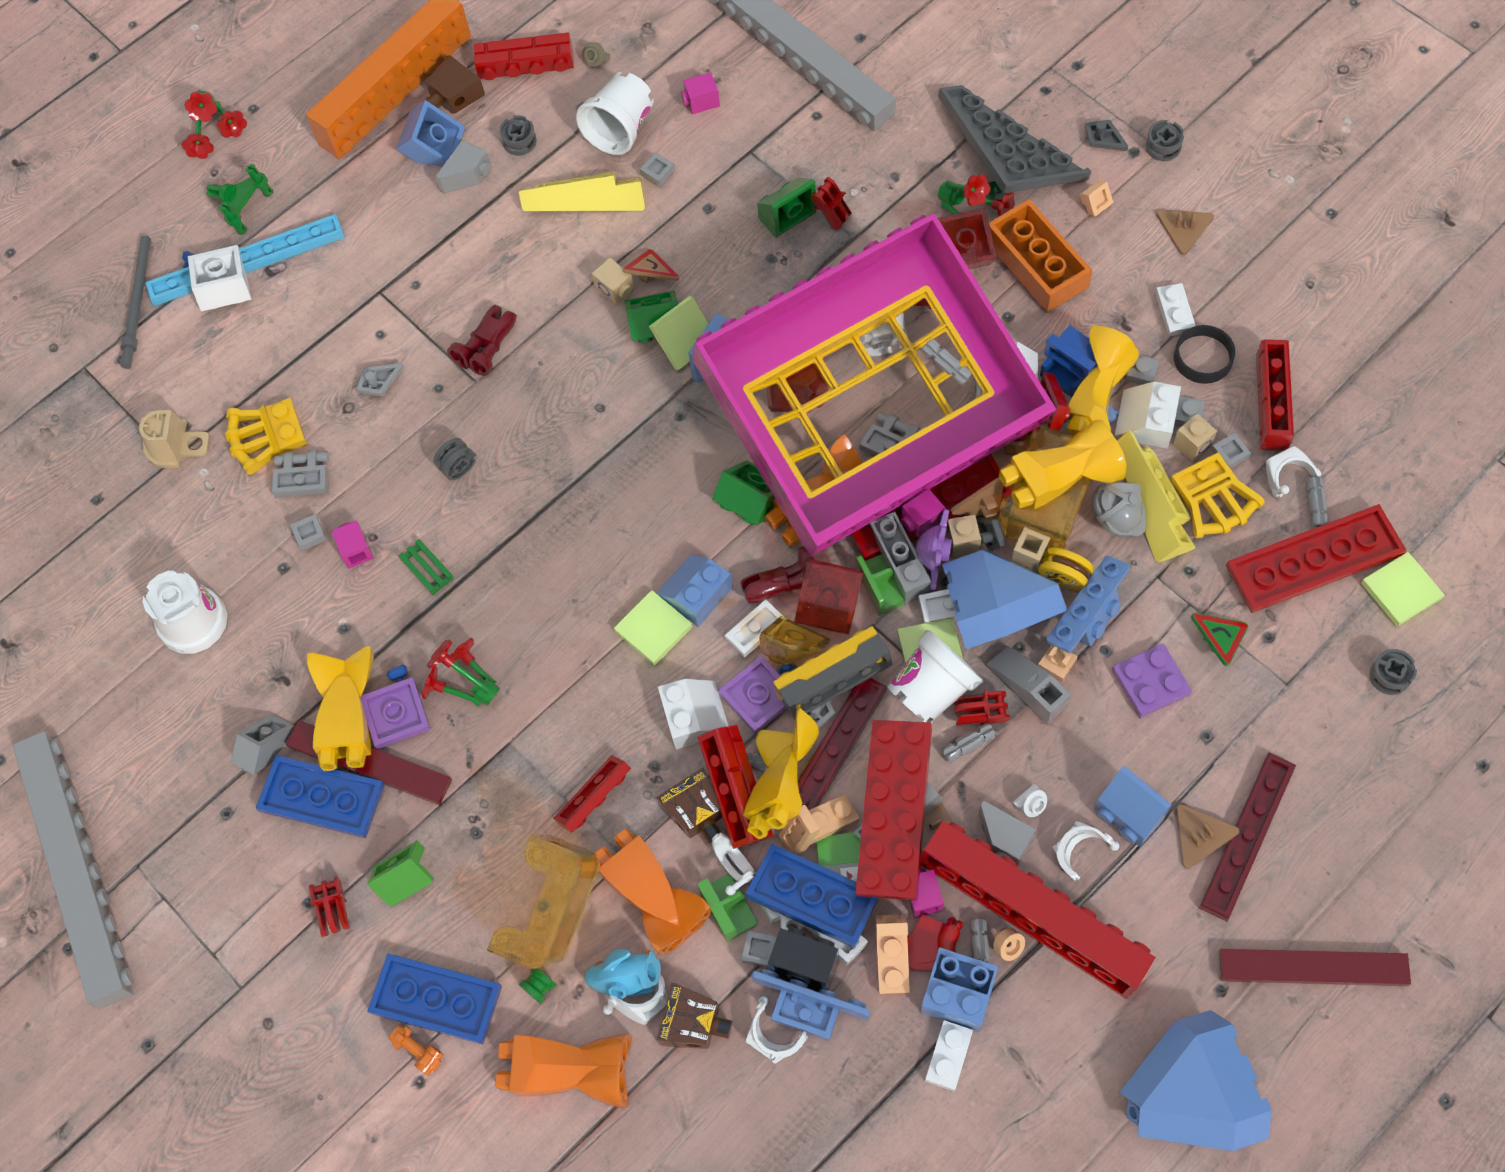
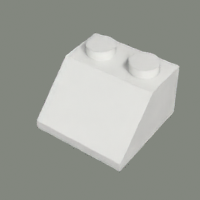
M238 245L188 256L191 287L201 311L251 300L249 282Z
M1150 382L1123 390L1114 434L1115 439H1119L1128 431H1132L1138 443L1168 449L1173 433L1181 386Z
M682 679L658 686L676 750L699 743L697 737L713 729L728 727L715 681Z

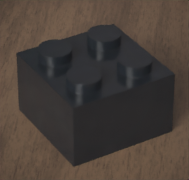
M789 927L788 930L780 928L768 961L769 970L779 975L778 978L790 982L791 979H796L808 985L807 989L819 992V989L829 991L839 964V948L834 947L835 943L825 938L818 937L816 941L805 937L806 933L797 928Z

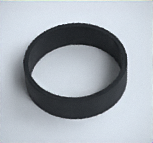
M1198 325L1187 329L1179 337L1174 351V363L1177 370L1190 381L1202 384L1214 383L1224 378L1229 373L1235 358V345L1230 336L1223 330L1210 325ZM1195 336L1212 337L1225 346L1229 353L1230 362L1226 367L1217 372H1198L1183 362L1179 353V347L1184 341Z

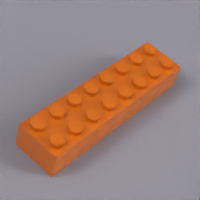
M429 0L305 115L318 145L340 159L359 140L365 137L374 126L382 121L389 112L401 104L405 97L417 89L420 83L431 75L447 56L452 55L462 44H465L471 37L462 3L458 0Z

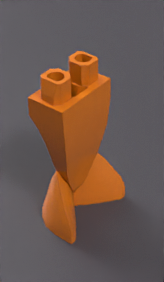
M845 434L839 437L830 449L831 456L843 474L863 463ZM824 463L821 475L805 481L809 488L813 490L834 480V477ZM774 499V507L765 515V521L773 530L784 523L788 529L781 533V538L789 548H792L799 544L801 540L777 500Z
M623 829L614 838L621 848L620 851L613 856L604 846L592 856L598 866L601 877L608 885L643 912V925L650 943L659 955H665L681 945L705 924L711 915V907L697 894L684 889L671 888L659 862L639 835L635 837L630 831Z
M629 1034L609 1036L594 1040L578 1048L553 1040L514 1035V1040L499 1043V1059L512 1060L511 1071L497 1072L495 1086L500 1090L509 1091L517 1096L557 1094L578 1088L589 1097L607 1105L628 1107L624 1067L631 1048L632 1036Z

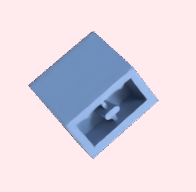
M939 947L922 1003L921 1013L980 1032L999 966Z

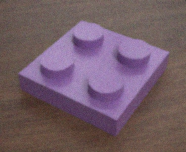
M1164 643L1125 660L1112 668V672L1139 718L1190 696L1192 693L1190 686Z
M763 656L756 659L718 690L720 696L754 734L786 710L777 696L773 683L780 675Z
M413 677L361 696L367 724L377 750L431 730L416 681Z

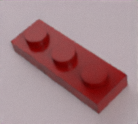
M1044 372L1040 383L1057 409L1046 422L1050 430L1060 432L1063 423H1066L1069 419L1070 407L1055 375Z
M611 755L553 819L561 827L572 833L575 829L581 827L585 823L586 817L605 801L606 795L615 786L623 782L631 768L625 761Z

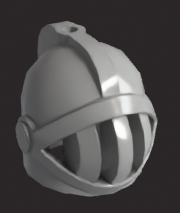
M1105 483L1096 487L1091 500V507L1095 518L1107 532L1114 536L1127 538L1137 537L1145 532L1147 522L1146 511L1141 497V484Z

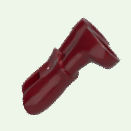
M494 304L485 313L478 327L470 334L471 338L465 345L454 342L447 349L449 357L464 369L471 367L472 371L478 375H488L493 367L492 359L495 353L499 351L503 339L512 330L517 315L512 311H506L501 317L502 308ZM480 347H483L481 352H477Z
M801 546L798 549V560L796 563L785 568L779 566L772 570L749 575L741 580L740 585L746 600L750 604H754L780 594H791L792 590L820 586L823 584V580L813 556L810 557L804 546Z

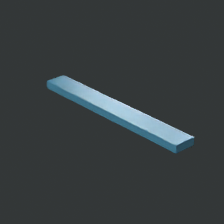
M334 214L239 248L245 271L249 273L343 239L345 236L338 217ZM189 267L145 282L154 307L193 293Z

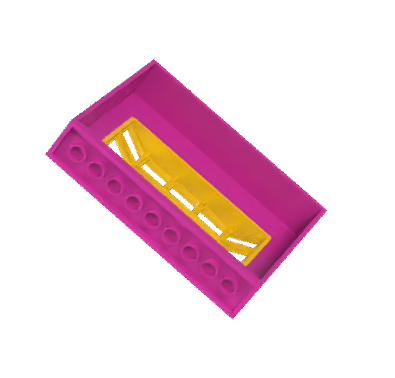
M935 213L927 217L921 215L915 218L910 223L911 226L903 230L901 227L893 230L887 235V239L881 242L875 240L864 247V251L856 256L854 253L845 256L840 261L841 264L834 268H831V266L823 268L816 274L817 277L812 280L803 279L792 287L793 290L786 294L779 292L772 296L766 305L762 307L755 305L745 312L744 317L738 320L735 318L729 319L721 325L720 330L714 333L708 331L696 339L697 342L695 343L692 357L694 364L810 557L912 500L926 489H931L1043 425L1057 410ZM925 298L940 321V325L916 342L911 343L896 317ZM887 323L903 349L876 364L859 338ZM944 332L948 334L961 355L959 360L960 366H967L983 391L981 395L956 411H952L938 388V385L951 377L952 374L948 375L943 371L937 376L932 377L917 354V351L924 347L930 339H936ZM847 344H852L866 370L838 384L823 358ZM908 357L945 417L843 474L806 413ZM811 364H815L830 390L801 405L788 385L786 378ZM777 384L793 410L768 419L753 393ZM799 419L814 445L794 454H789L774 428L791 420ZM819 453L833 475L834 480L812 490L795 463Z

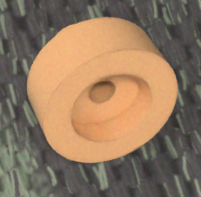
M1006 928L994 934L993 948L995 953L1002 959L1012 961L1023 952L1025 938L1015 929Z

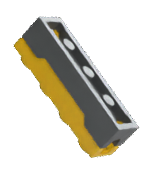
M873 626L866 630H860L852 638L841 644L833 645L827 652L816 658L808 659L795 670L783 673L777 680L773 681L777 696L795 721L796 712L799 708L809 713L892 666L890 650Z

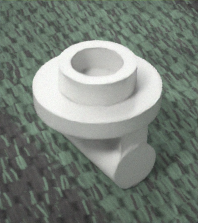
M1033 784L1014 800L1012 805L1017 811L1023 812L1028 817H1036L1045 810L1047 795L1038 786Z

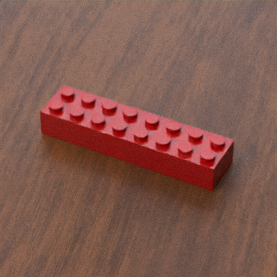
M944 820L942 821L923 850L921 866L927 870L934 869L936 876L1123 998L1127 999L1139 987L1156 958L1150 954L1151 950L1146 945L1138 941L1131 942L1123 936V931L1109 923L1105 925L1096 919L1097 915L1090 909L1083 906L1077 907L1069 902V896L1057 889L1052 891L1043 885L1044 881L1031 872L1026 874L1018 869L1017 863L1011 858L1004 855L999 857L991 851V847L986 842L980 839L973 840L965 835V830L954 822L948 824Z

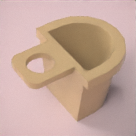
M172 410L152 411L146 414L139 424L144 454L149 462L157 467L166 469L180 468L181 457H203L207 455L210 436L207 432H186L187 421L180 419ZM196 438L202 440L203 443L199 449H189L191 440Z

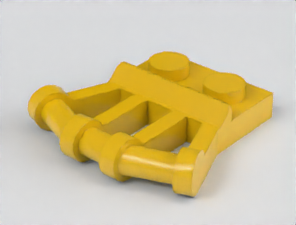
M290 398L266 407L262 405L258 410L229 408L226 411L228 426L224 435L226 441L231 445L229 449L231 456L239 460L243 465V470L249 475L257 472L275 456L307 445L295 407ZM261 420L238 429L239 421ZM262 432L266 433V436L247 442L245 444L241 443V440L249 438ZM268 447L256 458L251 459L248 456L250 453Z
M1219 452L1172 475L1170 479L1184 500V505L1190 510L1195 539L1203 538L1204 535L1221 533L1225 535L1236 525L1240 527L1245 525L1252 513L1265 504L1264 499L1258 493L1236 478ZM1229 488L1247 500L1242 509L1228 490ZM1218 494L1232 513V516L1225 518L1211 497ZM1202 502L1215 523L1202 524L1199 503Z

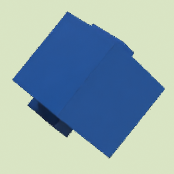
M1071 325L1059 337L1052 334L1046 340L1044 355L1048 358L1041 365L1040 376L1043 377L1044 372L1054 374L1061 390L1072 398L1081 382L1098 366L1089 338Z

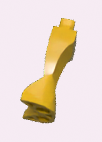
M1092 325L1090 329L1089 341L1098 366L1081 382L1069 402L1070 422L1066 429L1073 436L1095 420H1102L1111 431L1108 420V408L1112 389L1135 365L1139 358V351L1133 341L1126 334L1118 330L1099 325Z
M1095 420L1073 436L1065 447L1040 451H1024L1012 456L1011 464L1000 470L999 479L1005 487L1016 482L1019 484L1020 489L1012 492V499L1018 509L1029 505L1033 509H1037L1066 492L1082 476L1105 483L1121 481L1125 478L1127 465L1124 453L1109 428L1102 420Z
M370 646L360 649L345 661L322 654L307 653L309 672L323 697L316 717L313 734V749L318 756L319 765L323 771L337 769V759L346 758L348 767L360 768L364 766L366 755H371V740L361 700L374 662V654Z
M801 708L796 712L794 733L760 730L757 734V748L768 768L754 786L743 814L744 817L750 820L747 831L757 839L766 837L768 831L772 828L780 830L786 827L788 820L798 816L803 803L798 788L797 763L810 751L820 733L817 723Z

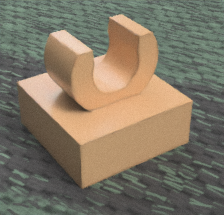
M1101 179L1079 194L1081 203L1086 206L1088 215L1094 217L1113 204L1108 183Z
M1051 645L1038 666L1058 681L1063 682L1077 661L1078 656Z

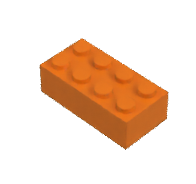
M1030 199L987 224L985 242L1047 313L1089 288L1092 269Z

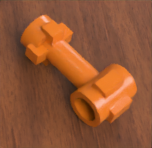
M398 1025L389 1036L392 1046L397 1050L404 1047L418 1059L414 1064L415 1067L429 1076L432 1071L435 1072L441 1065V1058L444 1054L431 1044L425 1049L410 1037L413 1031L409 1027Z

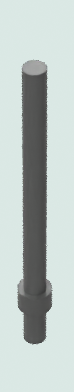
M142 236L140 239L126 334L122 337L121 349L123 350L121 367L125 369L131 368L133 352L137 350L138 340L136 339L151 243V238L148 236Z

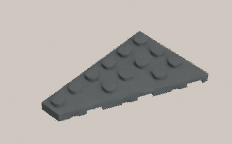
M964 86L940 88L938 93L939 99L1003 194L1089 180L1091 170L1088 167L1083 170L1072 162L1073 158L1061 152L1053 144L1043 138L1037 140L1027 133V127L1017 123L999 109L996 112L984 105V99L974 95Z

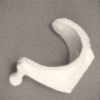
M1295 446L1266 461L1268 484L1275 498H1281L1283 494L1285 495L1289 492L1288 486L1282 485L1279 487V472L1285 464H1297L1304 467L1312 477L1321 476L1320 470Z
M1077 821L1063 838L1057 842V845L1053 846L1059 864L1074 881L1079 880L1080 877L1071 868L1070 856L1075 845L1081 840L1096 837L1107 842L1113 851H1117L1120 847L1119 843L1114 841L1107 833L1103 834L1098 829Z
M719 833L712 838V847L721 865L736 881L735 884L729 885L725 889L726 894L731 896L742 885L750 882L754 878L756 871L738 848H732L730 839L725 834ZM727 856H729V858L731 859V861H732V862L734 863V865L741 871V873H742L743 875H740V874L732 867V865L730 864V862H729V861L727 860V858H726Z
M660 973L658 983L652 986L654 991L651 1000L643 1004H629L617 996H609L608 1004L603 1007V1013L610 1015L613 1012V1007H615L629 1019L646 1025L666 1006L668 993L663 976Z
M761 996L758 999L759 1004L755 1009L757 1013L751 1022L745 1042L776 1064L783 1058L797 1052L808 1038V1035H806L807 1032L803 1031L796 1041L788 1045H777L768 1041L760 1030L759 1018L769 1000L766 996Z

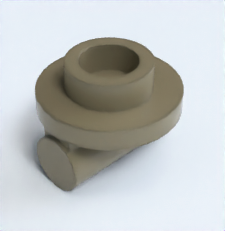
M597 42L587 43L582 51L583 60L590 67H598L603 62L607 63L610 59V54L606 53Z

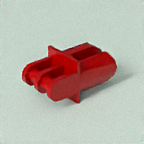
M826 177L824 180L825 184L820 185L818 192L813 193L811 198L815 203L814 209L821 210L832 229L838 230L852 212L843 199L846 192L840 191L835 181L830 177Z
M984 690L983 694L960 696L953 703L956 706L954 708L955 716H957L956 725L994 724L1009 721L1010 715L1006 714L1008 703L1004 701V698L1007 696L1006 691L987 692ZM996 699V703L988 704V700ZM990 712H998V715L990 716Z
M334 877V881L330 882L324 880L318 886H314V884L309 885L312 900L310 903L315 907L321 937L329 935L327 922L333 934L340 932V923L344 930L350 929L344 904L347 900L344 897L339 877ZM336 889L337 893L331 895L330 891ZM323 893V894H324V897L318 899V896H317V895Z

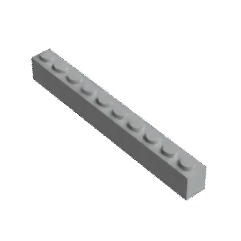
M710 0L713 4H718L724 9L729 17H734L739 21L745 30H750L755 34L761 43H766L771 47L777 56L787 60L793 69L803 73L812 84L819 86L829 98H833L840 103L845 111L851 112L856 116L862 125L876 131L895 115L896 98L773 0Z
M43 731L13 744V748L87 1002L89 1005L100 1010L132 996L131 985L134 983L130 970L127 967L125 968L123 958L126 956L125 950L121 942L116 939L114 931L117 930V924L114 917L109 914L106 906L109 904V897L99 883V879L102 877L101 871L92 860L91 853L94 852V848L83 830L86 827V822L75 804L79 800L76 791L69 784L70 770L67 764L62 761L61 754L64 753L62 744L58 738H53L46 731Z

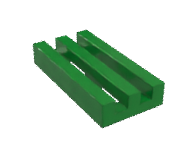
M418 539L415 542V546L412 547L410 545L407 548V552L404 554L403 552L400 553L398 557L424 587L434 595L452 581L454 577L425 544ZM420 550L445 576V578L441 579L434 572V570L424 561V559L418 554ZM412 556L437 583L435 586H432L409 560Z

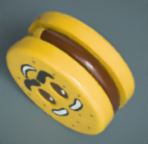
M1056 547L1046 549L1042 564L1040 563L1038 567V573L1058 581L1060 587L1071 591H1081L1083 587H1086L1094 571V566L1086 558L1072 551Z

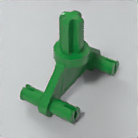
M249 164L248 168L245 169L250 178L235 185L227 183L223 186L209 184L206 187V195L209 198L220 200L221 206H218V209L223 213L225 222L229 226H233L238 234H244V230L247 231V227L242 223L239 213L255 190L259 188L265 197H269L273 193V189L267 183V177L264 173H260L254 164Z

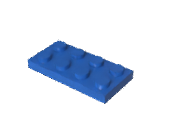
M276 755L256 809L262 813L366 838L385 784L380 780L339 770L323 771L318 765Z
M772 843L745 898L854 949L879 899L857 896L855 894L857 882Z
M387 954L367 1012L379 1017L483 1045L502 985Z

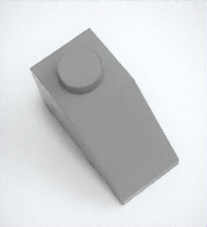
M462 140L435 176L440 192L448 193L478 185L483 177L489 174L491 169L488 153Z
M270 714L237 733L231 762L246 772H250L253 775L273 762L275 756L292 734L295 726L274 714Z
M983 800L979 815L991 851L999 857L1002 855L1007 856L1019 865L1034 838L1036 829Z

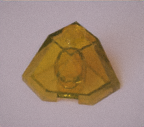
M783 616L777 618L759 636L761 654L768 656L774 663L785 665L820 653L831 641V638Z

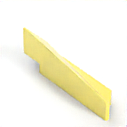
M615 171L535 185V188L519 190L523 211H643L645 209L641 177L617 182Z
M1128 431L1117 442L1125 456L1127 465L1125 478L1127 483L1141 484V497L1146 511L1147 522L1145 534L1155 561L1163 562L1192 551L1196 547L1182 527L1191 519L1189 513L1155 452L1148 446L1142 449L1134 433Z

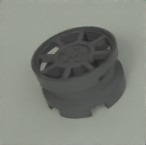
M515 115L513 119H505L502 122L499 133L503 147L508 153L520 156L534 149L537 138L531 121L527 120L525 116Z
M1161 120L1150 127L1146 151L1153 159L1170 161L1180 154L1184 135L1182 127L1176 122L1172 124L1167 123L1168 120Z
M454 438L444 443L438 449L433 463L442 471L447 479L457 480L473 467L476 461L473 457L476 454L467 447L462 439Z
M1389 649L1382 652L1370 669V680L1373 686L1380 692L1388 695H1397L1404 692L1416 677L1415 661L1408 653L1402 650Z

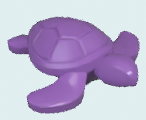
M944 509L939 525L926 530L917 543V555L924 566L930 570V589L932 591L936 590L940 562L949 561L952 540L945 539L948 509Z

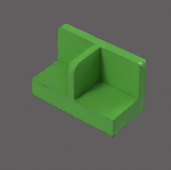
M862 555L856 556V571L879 616L903 606L905 600L894 581V571L892 568L887 567L882 556L878 555L867 561H864Z
M416 840L374 866L367 885L388 906H394L433 882L434 877L419 863L425 847Z
M729 874L712 883L709 882L708 878L697 883L703 899L711 907V913L727 942L757 926V920L749 908L742 891L738 888L734 895L726 894V887L736 883Z

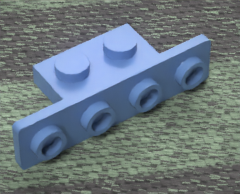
M1109 555L1105 556L1089 578L1087 586L1082 588L1067 609L1068 611L1064 613L1047 637L1048 644L1067 653H1072L1079 641L1091 647L1096 639L1101 638L1111 617H1115L1120 610L1121 604L1117 588L1130 571V565Z
M762 969L761 973L753 971L751 976L754 983L780 991L771 1021L802 1032L805 1031L807 1034L830 1041L839 1012L864 1021L869 1020L870 1010L865 1009L866 1004L858 1000L848 999V1002L836 999L837 995L831 991L819 989V992L807 989L808 985L796 979H791L790 983L778 979L779 975L766 969Z

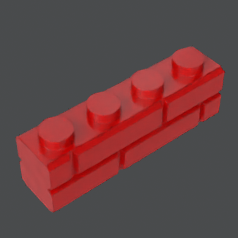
M570 33L475 43L474 63L477 75L480 79L493 80L497 77H517L530 73L538 75L546 71L556 70L563 72L574 68Z
M1264 339L1261 340L1256 353L1259 433L1261 436L1260 449L1285 451L1289 449L1290 442H1292L1294 437L1289 341Z
M738 725L716 728L698 736V742L732 848L736 849L753 845L773 837L771 829L768 831L767 836L762 839H757L747 831L750 820L744 817L743 814L756 781Z

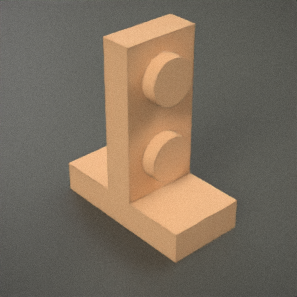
M844 794L811 810H808L805 804L802 805L799 815L788 820L786 827L781 830L778 836L788 851L803 856L809 845L857 824L860 817Z
M905 914L875 915L879 994L910 993L907 943L908 924Z

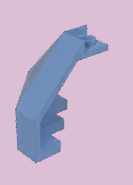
M982 549L942 564L945 575L950 583L947 585L951 601L956 610V622L966 649L1010 635L1068 611L1058 581L989 550Z
M1210 1010L1176 1020L1119 1092L1128 1099L1127 1118L1138 1126V1137L1235 1151L1269 1139L1272 1109L1267 1098L1261 1099L1253 1081L1257 1080V1076L1247 1054L1242 1056L1234 1038L1238 1037L1232 1023Z

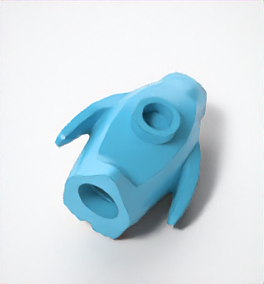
M617 949L611 952L604 962L598 961L595 965L588 968L585 972L584 980L590 988L610 996H617L619 999L648 995L654 991L652 986L656 985L659 981L661 965L659 959L656 958V954L648 950L644 954H631L626 949Z

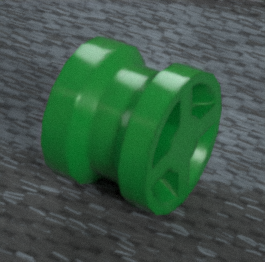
M533 966L530 970V976L527 979L521 980L518 984L539 1004L545 1000L544 995L557 986L536 966Z

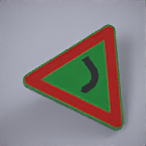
M1193 613L1191 619L1203 635L1204 641L1208 642L1212 648L1211 651L1217 655L1224 666H1228L1248 629V624L1241 621Z

